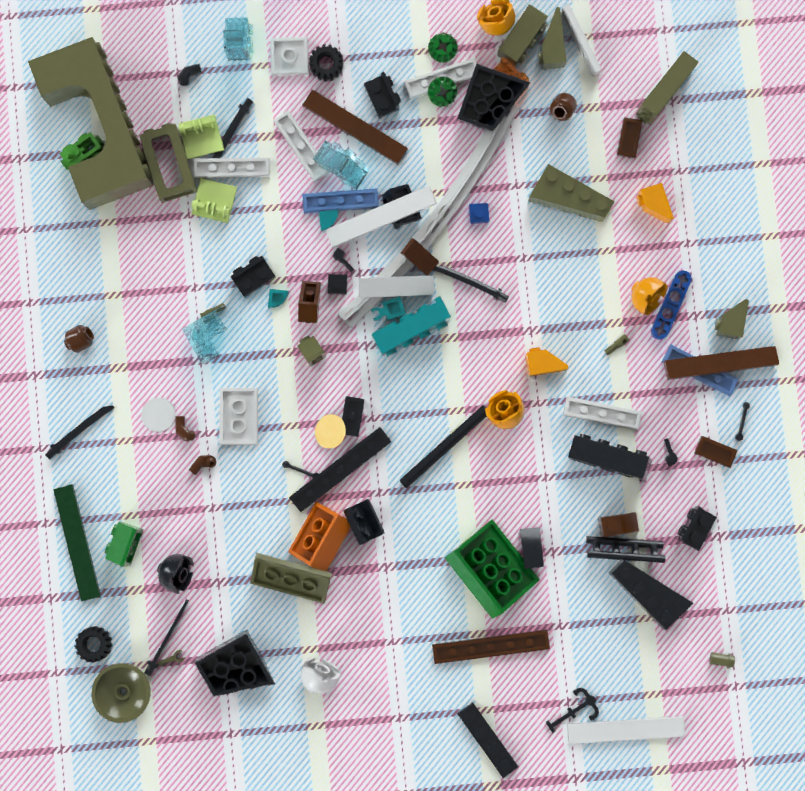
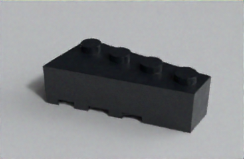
M580 434V436L574 435L568 455L570 460L593 467L599 466L600 469L609 472L616 471L618 474L628 478L636 477L639 478V481L646 483L652 463L651 458L647 456V452L636 450V452L628 451L629 447L620 444L614 447L609 445V441L599 439L598 442L593 441L591 436Z
M620 560L608 572L664 630H667L694 604L626 560Z

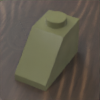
M748 299L741 301L721 315L719 319H716L714 329L717 330V336L733 339L743 337L749 304Z
M308 335L299 341L300 344L297 346L310 367L326 358L325 352L314 335L312 337Z

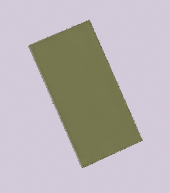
M256 553L250 584L325 604L332 573Z

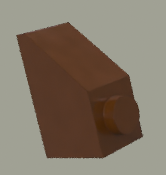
M302 281L298 302V322H318L321 282Z
M636 512L598 517L601 537L639 531Z

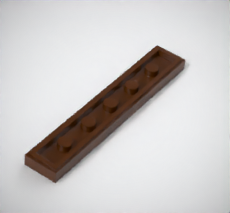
M313 89L302 104L307 110L397 165L408 150L406 146Z
M776 346L664 361L667 380L779 365Z
M545 629L432 644L434 663L440 664L548 650L550 645L548 630Z

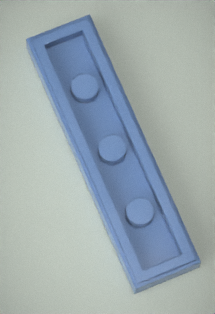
M378 188L302 194L304 214L330 210L375 209L379 207Z
M670 344L661 362L664 363L665 360L694 356ZM728 373L692 377L727 396H731L739 381L738 378Z

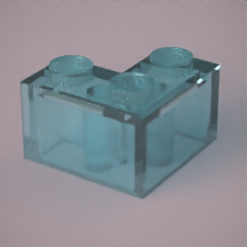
M248 17L225 18L223 38L224 51L228 61L251 60V54H254V45L250 36L253 35V24L249 23Z
M325 140L313 158L322 169L336 175L343 184L356 190L369 172L364 166L365 163L356 157L357 154L349 148L345 150L336 142L330 143Z
M216 310L182 328L202 364H206L220 356L211 338L227 330V327Z

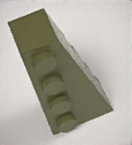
M549 164L528 199V202L531 203L535 202L549 208L560 209L563 212L574 213L599 222L604 221L615 202Z

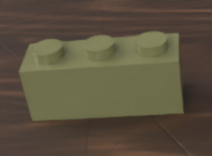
M529 4L498 49L497 56L515 68L518 63L522 64L528 55L526 54L529 48L533 49L538 39L536 37L538 34H543L546 30L548 16Z

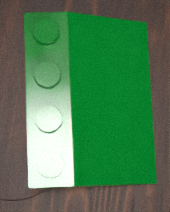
M493 519L444 557L492 619L503 614L540 581L531 568H524L523 557Z

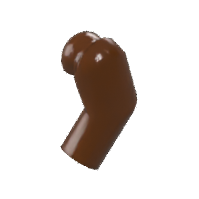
M175 416L176 434L184 441H193L195 439V432L189 431L185 427V416Z
M200 455L188 470L197 475L202 467H215L217 464L216 458L212 455Z

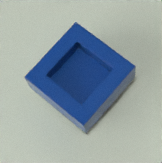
M488 203L469 204L470 224L489 223Z

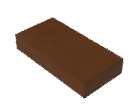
M623 118L616 155L636 158L643 120Z
M413 238L410 239L400 252L426 276L431 273L439 262Z
M700 436L694 454L731 468L738 450Z

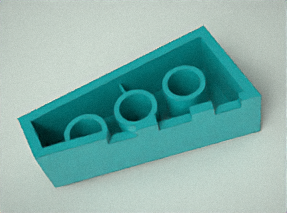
M441 296L434 299L436 303L432 305L424 304L416 310L417 313H408L401 317L399 322L396 323L394 321L373 332L372 337L381 355L391 356L397 352V348L401 346L406 348L414 344L413 340L418 337L424 339L431 335L430 331L436 328L439 331L447 327L451 315Z

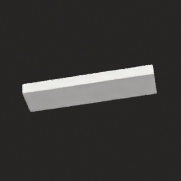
M567 3L563 5L561 15L594 78L600 75L602 68L570 4Z
M468 59L404 80L409 100L428 94L430 83L438 77H448L456 85L471 80L477 63L476 59Z
M289 110L273 119V122L314 183L330 173Z
M193 158L194 178L270 177V158Z
M434 276L358 278V297L434 295Z
M568 396L566 397L563 416L637 431L639 430L642 411Z

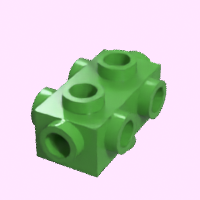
M91 132L82 134L77 142L65 146L62 152L59 153L63 158L61 163L66 170H69V166L98 155L103 150L102 146L104 143L98 135L94 137ZM90 146H94L93 149L88 150Z

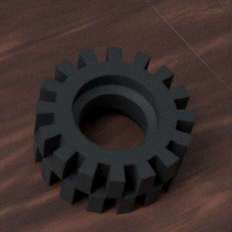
M322 44L321 48L319 46L316 47V51L313 49L312 55L309 57V65L314 77L317 76L320 81L324 79V82H327V79L333 81L334 77L338 78L344 66L341 52H338V48H332L330 44L328 47ZM321 58H332L334 61L333 66L330 69H322L319 65Z
M98 626L82 630L77 635L78 638L75 639L76 645L74 647L77 649L76 654L81 656V660H86L85 662L95 663L106 658L111 652L110 648L113 644L111 643L112 637L108 635L110 633ZM90 637H96L100 640L101 646L97 652H92L87 648L86 643Z

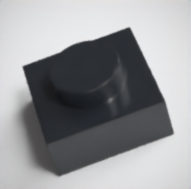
M328 274V294L347 295L348 276Z

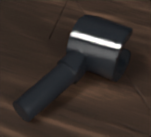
M337 248L333 258L341 262L352 272L354 268L343 259L346 253Z
M666 438L664 442L669 455L664 459L668 466L676 464L678 457L671 448L669 438Z

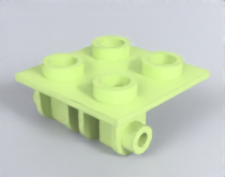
M215 114L179 123L178 128L182 136L187 159L224 150Z
M200 178L196 197L191 205L193 207L191 215L228 223L237 187Z

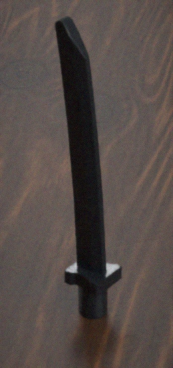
M247 98L243 105L240 104L238 106L239 111L222 138L224 150L215 152L212 158L222 157L244 116L250 113L249 108L253 104L251 99Z
M435 266L433 271L452 277L493 296V299L496 301L499 299L506 303L509 299V296L502 293L500 288L497 290L445 266Z
M113 405L105 406L96 411L59 442L50 446L51 449L45 456L51 460L56 454H60V450L115 407Z
M185 600L153 661L148 660V666L144 674L151 677L154 669L158 668L159 665L156 662L189 600Z

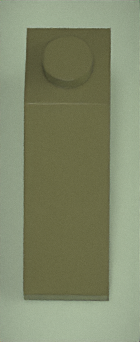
M560 7L555 9L541 50L537 54L538 64H542V70L565 68L567 62Z

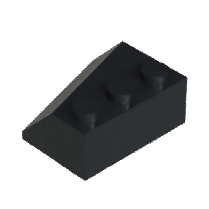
M476 63L457 120L478 128L494 131L531 82Z
M247 629L198 656L194 662L213 697L266 685H275L269 668Z

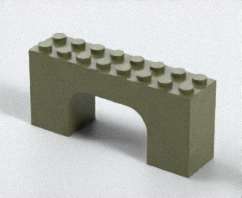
M93 37L28 61L40 95L50 107L81 96L88 97L93 101L105 133V146L98 155L68 167L79 198L89 210L153 186L150 169L147 164H144L147 162V159L140 146L138 147L141 144L137 134L131 129L134 125L126 112L125 102L119 94L121 92L113 78L112 68L106 60L108 58L100 42L96 43Z

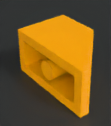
M659 183L640 189L637 193L638 196H636L638 206H642L643 211L665 223H670L674 217L663 184Z
M540 347L531 348L525 354L529 377L562 372L569 369L566 363L546 349L541 350Z

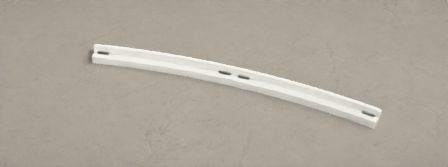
M514 104L508 117L505 115L494 131H484L481 139L448 191L418 231L412 236L426 250L446 227L473 189L503 139L519 106ZM448 208H449L450 211H449V212L447 213V215L443 218V215L445 214V212H446V211L448 210ZM436 224H439L435 231L432 233V229L436 226ZM399 252L377 277L405 276L414 265ZM357 295L338 315L352 328L384 297L360 298ZM357 312V315L349 321L348 319Z

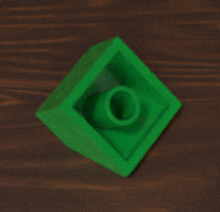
M125 522L115 524L111 535H113L111 543L108 542L104 553L107 554L105 559L122 567L131 566L144 529Z

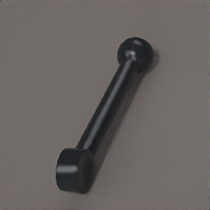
M748 402L743 403L744 409L739 432L735 435L737 441L743 440L742 431L747 409L750 408Z
M288 461L282 463L283 468H291L312 478L318 475V473H311L293 466Z

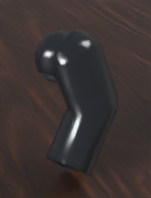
M200 63L186 66L177 76L181 86L189 85L188 78L191 75L202 73Z

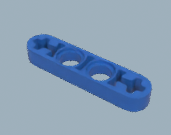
M681 270L674 275L651 327V335L656 340H662L669 334L691 284L692 277L685 270ZM684 275L687 282L682 283L680 288H676L680 282L678 277ZM671 292L679 293V301L674 302L670 299ZM664 309L672 311L670 319L663 317L662 312ZM662 322L669 323V325L665 324L662 328L664 334L658 336L655 328H659Z

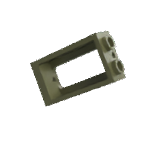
M683 51L641 104L636 113L638 119L643 120L644 124L648 123L651 125L688 79L699 62Z
M167 123L159 129H147L143 134H140V140L159 200L164 203L196 193L197 187L177 125ZM165 136L170 137L183 178L181 185L171 188L165 187L152 145L153 140Z

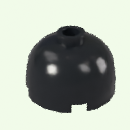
M173 554L165 558L157 568L161 586L176 594H180V590L185 591L193 577V572H190L191 566H194L193 559L183 554Z

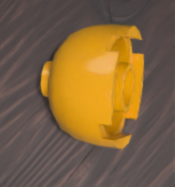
M491 0L490 5L486 7L484 4L477 13V20L480 27L487 34L492 36L504 35L515 23L516 14L513 5L509 0Z
M647 277L640 282L636 281L631 288L633 291L631 295L633 306L642 314L650 315L660 305L658 302L660 296L665 297L668 285L655 277Z
M507 390L494 394L488 400V407L485 408L488 419L495 427L501 429L516 427L523 420L525 413L521 397L513 391L512 393Z

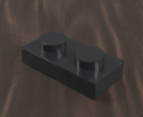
M345 397L342 415L346 428L345 435L359 437L365 399Z

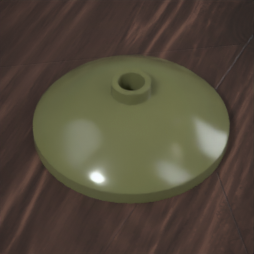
M117 663L106 667L97 675L92 685L91 697L95 709L103 718L115 723H126L136 719L145 711L150 701L151 688L146 675L139 668L127 663ZM121 688H125L127 690L126 695H123L121 693Z

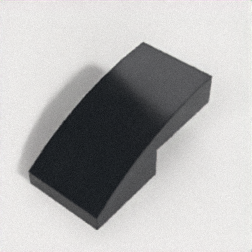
M539 527L520 529L524 568L544 567Z

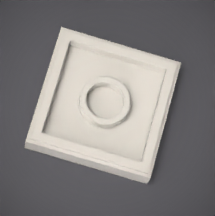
M308 37L270 38L271 76L309 75Z

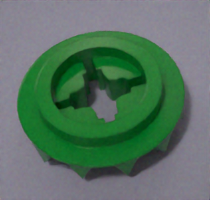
M444 32L435 34L428 44L430 56L435 61L441 63L451 61L458 51L456 39L451 34ZM440 42L443 43V45H448L446 47V52L443 49H438L440 47Z
M448 77L435 78L428 87L430 101L439 107L449 106L452 102H455V98L458 95L455 82ZM440 85L445 90L448 89V92L445 93L446 98H444L442 95H437L441 92Z

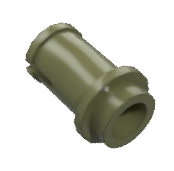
M711 652L709 664L726 666L727 669H730V667L733 668L735 665V656H732L731 653L725 655Z

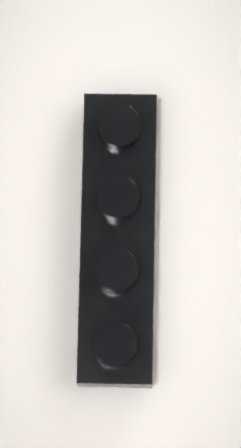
M473 702L457 713L502 778H505L519 767Z

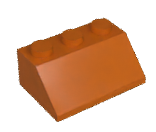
M315 502L288 552L312 568L327 571L351 528L347 518Z

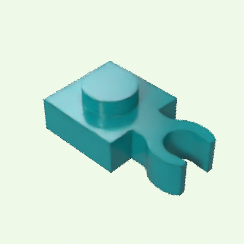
M401 297L383 301V308L375 307L371 309V312H379V316L373 318L374 321L380 320L383 316H386L389 321L406 315Z

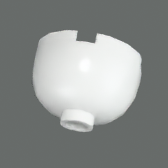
M316 657L307 658L301 669V682L312 694L329 693L335 688L341 674H338V667L324 659L319 662L315 661Z

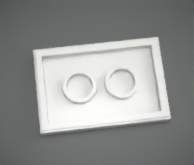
M258 387L219 388V445H258Z

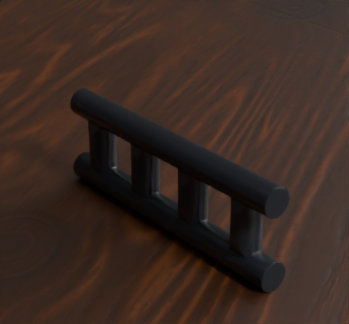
M586 536V544H592L593 550H587V558L665 563L666 560L665 555L658 554V549H663L664 547L663 541ZM600 545H612V552L601 551ZM619 546L631 547V553L620 552ZM639 547L650 548L651 554H639Z

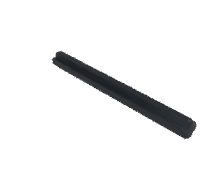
M484 405L481 406L400 479V483L405 488L413 484L487 417L486 407Z

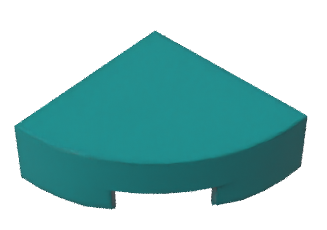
M338 210L319 211L321 231H325L333 226L338 218Z
M270 289L268 308H276L286 301L289 291Z

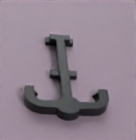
M581 687L573 690L572 692L575 696L579 692H583L586 696L585 702L574 709H571V707L567 708L568 713L552 723L549 720L545 723L552 734L556 732L553 727L570 716L573 719L576 718L575 713L587 705L592 706L595 711L593 715L589 716V719L591 721L596 719L599 715V709L595 704V697L589 695L587 690Z

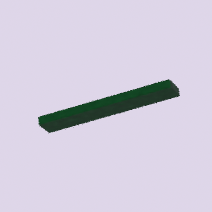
M71 484L53 489L81 602L101 597L74 485Z

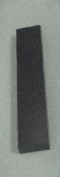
M381 427L377 428L289 497L301 513L392 441Z

